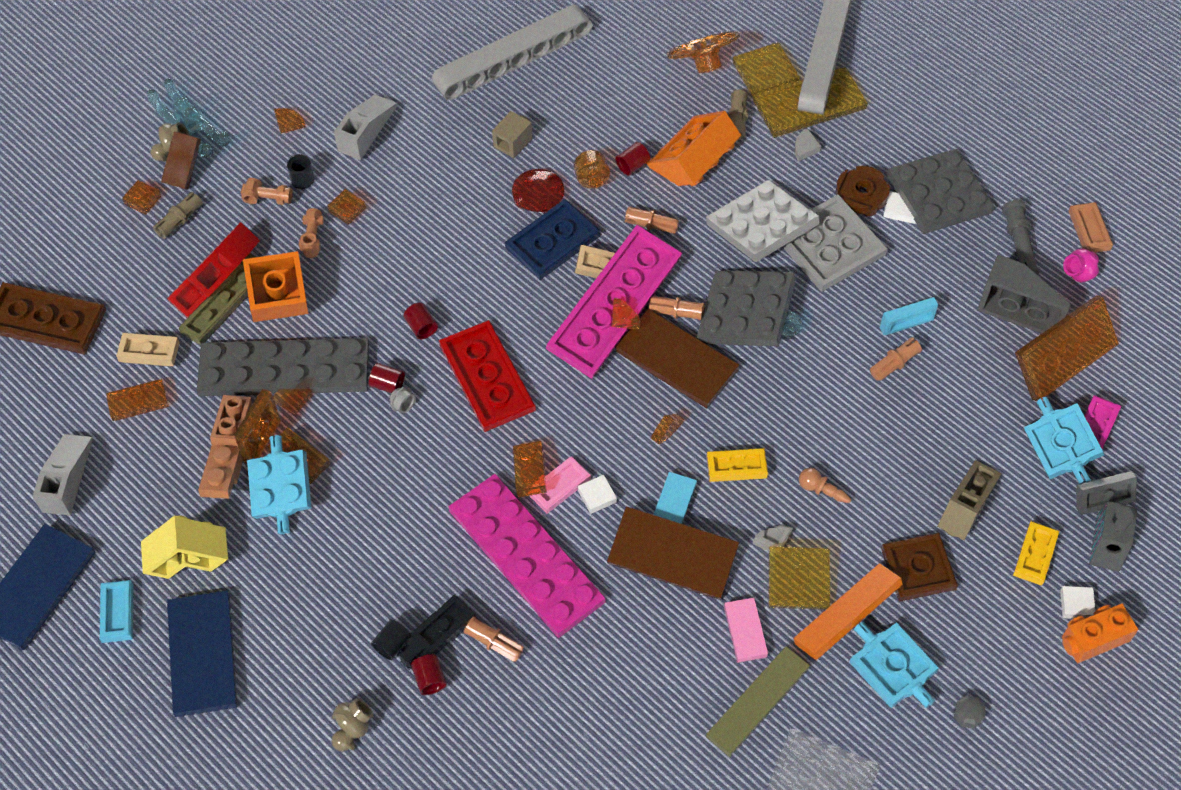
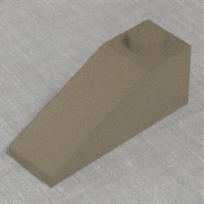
M975 460L949 500L937 527L945 530L946 533L953 537L965 540L1002 473Z

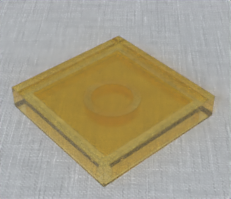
M779 42L733 56V64L753 98L800 83V76Z
M770 546L768 608L819 610L829 608L830 549Z

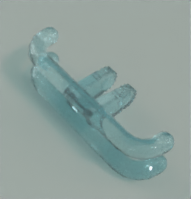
M165 79L164 87L174 101L175 115L161 102L156 90L150 89L147 91V97L151 105L167 123H182L188 129L190 136L196 137L194 135L195 132L202 129L222 147H226L230 143L229 134L226 131L220 133L179 93L172 79ZM201 142L198 153L205 158H209L213 155V147L210 143L203 144Z

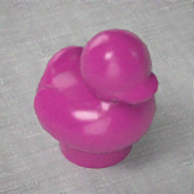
M1084 248L1077 249L1065 258L1063 263L1064 271L1075 281L1087 282L1095 278L1099 273V257L1090 250Z

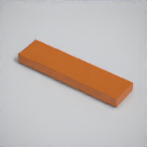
M879 563L793 638L795 645L815 660H818L903 585L901 577Z

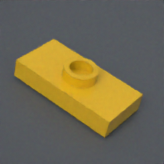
M765 448L707 452L709 482L765 479L768 476Z
M1030 521L1013 576L1042 586L1059 531Z

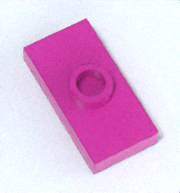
M1094 395L1086 411L1085 418L1103 450L1121 406Z

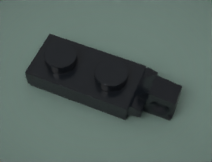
M453 595L410 633L411 637L406 642L409 647L399 655L400 662L410 670L412 668L411 663L415 659L424 655L438 654L466 628L470 619L476 617V614L456 595Z

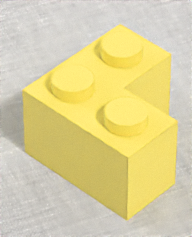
M173 516L141 541L143 574L169 579L184 567L213 571L228 560L226 527L213 525L207 521L191 520L185 516Z

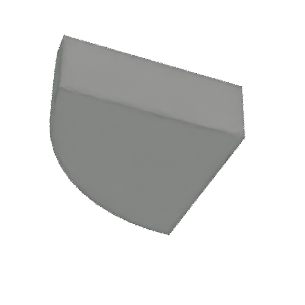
M808 128L803 130L795 142V157L799 162L820 152L821 145Z
M779 525L762 530L753 539V544L780 556L793 528Z

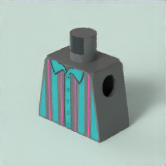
M1106 502L1096 517L1089 565L1117 572L1120 571L1133 544L1137 509L1135 507L1115 502ZM1110 544H1115L1114 548L1112 549L1113 551L1108 550L1106 546Z

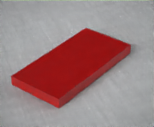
M490 320L438 340L439 346L484 432L536 411V406Z

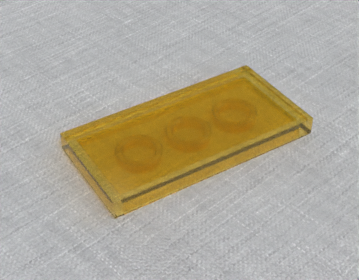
M846 67L836 69L834 72L824 115L798 111L803 80L753 95V102L773 138L865 110L868 104Z

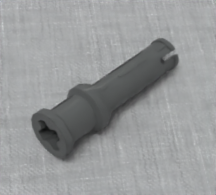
M1022 200L1009 201L1002 206V213L1007 218L1008 225L1006 229L1008 234L1013 237L1018 261L1024 263L1038 275L1039 270L1029 236L1031 224L1025 215L1026 204Z

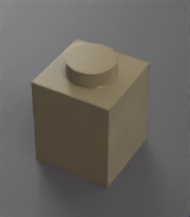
M510 111L492 130L493 147L515 158L532 140V122L525 116Z

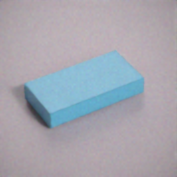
M932 297L884 312L880 324L883 335L933 321L938 303Z
M669 472L653 515L683 524L697 480Z
M132 581L101 583L100 641L108 643L133 640Z

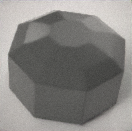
M966 695L956 702L953 717L961 727L974 729L984 721L986 707L978 697Z

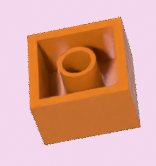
M298 251L243 259L253 322L308 314Z

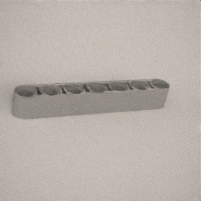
M824 0L799 96L798 111L824 115L852 0Z
M568 6L438 68L433 73L431 80L446 100L456 99L584 37L590 32L593 24L579 6Z

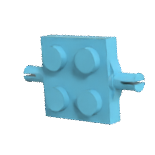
M1042 397L1046 407L1040 398L1036 403L1043 416L1037 422L1024 427V430L1049 479L1067 472H1073L1079 484L1084 483V480L1085 482L1091 481L1084 466L1088 462L1104 456V453L1078 403L1065 409L1054 410L1048 397Z
M274 435L269 437L270 454L265 457L247 460L251 514L256 519L269 516L277 518V534L290 533L288 516L297 511L312 509L307 453L304 450L283 452L282 436Z
M864 621L854 628V631L866 643L858 653L851 657L850 664L890 708H893L901 700L912 695L920 701L925 709L934 703L935 698L926 691L923 685L925 681L937 673L939 668L897 622L886 631L874 634Z

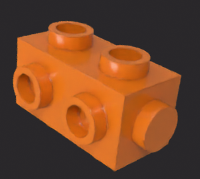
M1123 604L1112 608L1110 605H1105L1096 610L1093 616L1088 618L1079 616L1071 620L1067 624L1068 627L1062 636V642L1066 652L1073 656L1078 664L1130 642L1139 629Z

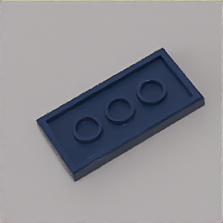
M44 524L0 582V639L24 651L96 553L94 549Z
M228 590L168 599L169 649L174 717L238 708L230 594Z

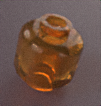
M587 150L576 157L574 171L581 186L588 189H596L607 183L610 178V169L605 156L600 151Z

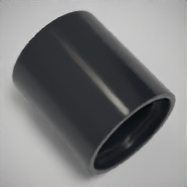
M302 154L290 157L287 161V168L291 184L297 189L310 187L314 182L310 159Z
M390 619L373 639L371 646L381 656L392 661L411 637L410 632L396 620Z

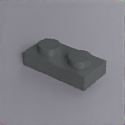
M1129 471L1077 484L1076 509L1081 515L1100 511L1106 502H1115L1123 505L1136 502L1137 477Z

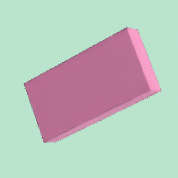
M571 456L528 489V495L548 514L576 492L579 485L590 481L591 475Z
M749 598L724 603L737 663L767 658L768 651L755 599Z

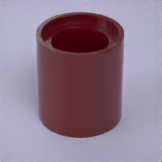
M635 142L617 155L615 161L618 168L625 175L630 176L650 161V154L643 144Z
M415 303L405 310L403 318L417 339L429 338L437 331L438 324L424 303Z
M376 363L370 373L369 386L392 394L395 389L402 388L405 372Z
M424 655L411 663L421 695L437 693L447 686L437 655Z

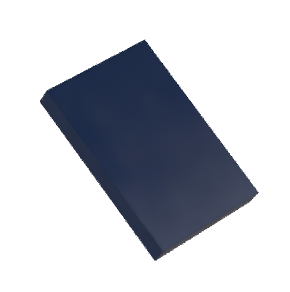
M564 199L505 242V248L539 280H542L576 255L581 245L588 246L599 238L600 230Z

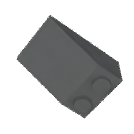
M997 255L977 311L1057 338L1071 304L1024 263Z

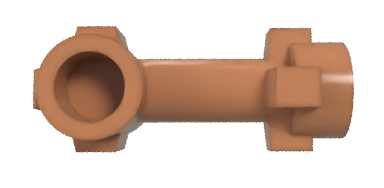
M249 178L246 184L242 186L241 195L242 200L248 204H256L258 197L276 199L277 204L284 205V203H291L293 190L288 188L287 185L278 186L277 189L262 187L260 180Z
M310 208L306 211V215H303L302 221L304 225H307L306 233L299 239L300 251H303L305 257L314 258L321 249L320 240L316 236L318 225H323L324 218L320 210Z

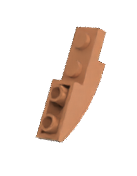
M223 395L210 436L212 446L198 489L200 497L229 499L233 484L238 483L248 436L252 404L251 397Z

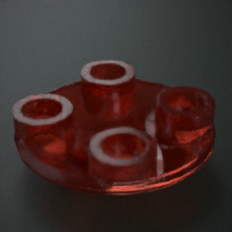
M546 169L525 171L515 179L512 186L514 203L518 208L546 213L560 203L565 191L561 178L554 172Z

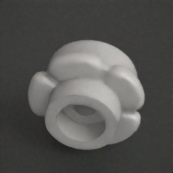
M409 387L397 388L390 396L392 410L395 412L399 411L402 414L408 412L416 401V396Z

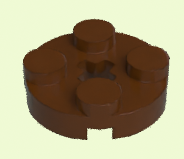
M856 166V170L848 172L847 169L843 171L836 185V195H839L855 213L864 214L865 216H874L878 210L883 208L890 192L889 183L887 184L884 180V175L879 170L869 166ZM865 187L867 193H861L857 189Z

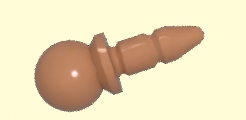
M806 468L800 473L799 484L803 489L807 491L815 490L817 495L823 491L824 494L831 498L834 497L839 502H851V498L843 490H838L834 485L827 483L828 477H822L817 469Z

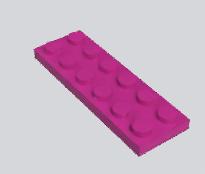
M636 225L549 340L546 349L592 379L675 267L682 253L639 225Z
M493 474L448 506L452 516L557 638H560L605 604V597L496 474Z

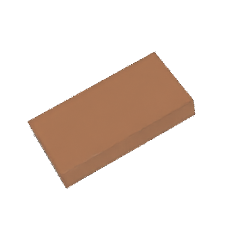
M1097 203L1070 206L1068 212L1082 248L1095 253L1110 251L1113 244Z

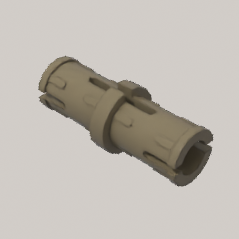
M741 89L734 90L731 93V108L728 111V116L741 134L738 140L746 136V120L749 113L746 109L747 93Z
M190 192L180 203L169 208V213L153 226L156 234L160 237L162 236V239H166L179 225H184L188 221L187 218L203 205L200 197Z

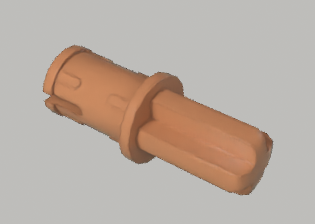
M629 206L625 215V223L645 227L648 231L654 228L676 233L679 226L677 219L658 215L655 210L650 212Z
M652 296L649 309L655 313L673 315L674 319L686 317L701 321L705 303L681 300V297L671 299Z
M910 337L895 350H889L885 358L870 368L871 375L875 380L880 381L897 368H904V364L908 360L922 352L921 345L917 340L915 341V338Z
M476 617L470 619L464 630V634H468L485 644L487 650L493 649L512 661L516 662L523 653L524 647L502 634L501 629L497 628L495 630Z

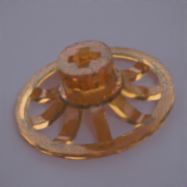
M729 31L698 38L671 49L666 55L668 59L686 57L694 59L698 73L713 71L722 66L718 53L721 47L736 41L740 37V33L738 31ZM712 39L711 43L707 45L706 40ZM700 42L701 49L697 48L693 44Z

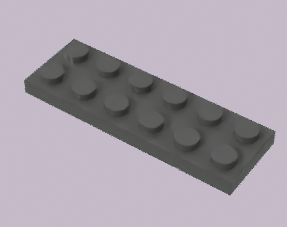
M368 338L201 343L197 393L201 397L368 392L369 340Z

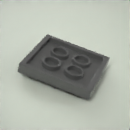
M957 149L888 168L886 176L913 215L914 221L922 234L992 214L995 208Z
M715 271L697 339L705 344L779 347L796 281L794 272Z

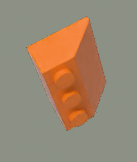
M726 111L693 116L647 165L677 186H695L703 180V175L709 169L714 168L719 163V158L724 153L734 148V143L741 134Z

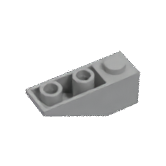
M373 95L349 111L334 131L338 152L361 160L398 106V103L378 95Z
M69 434L62 436L40 470L32 496L42 513L71 516L92 445V437Z

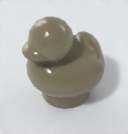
M178 122L176 124L165 123L159 127L158 136L161 143L152 146L150 153L153 159L166 162L174 131L190 136L185 125Z
M355 698L351 703L343 702L337 705L333 711L332 719L336 720L342 729L335 732L332 736V745L336 750L341 752L349 749L354 750L355 743L353 738H361L366 735L369 726L368 721L373 717V712L363 700Z

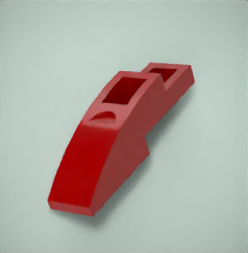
M240 222L169 295L167 300L188 318L237 268L260 240Z

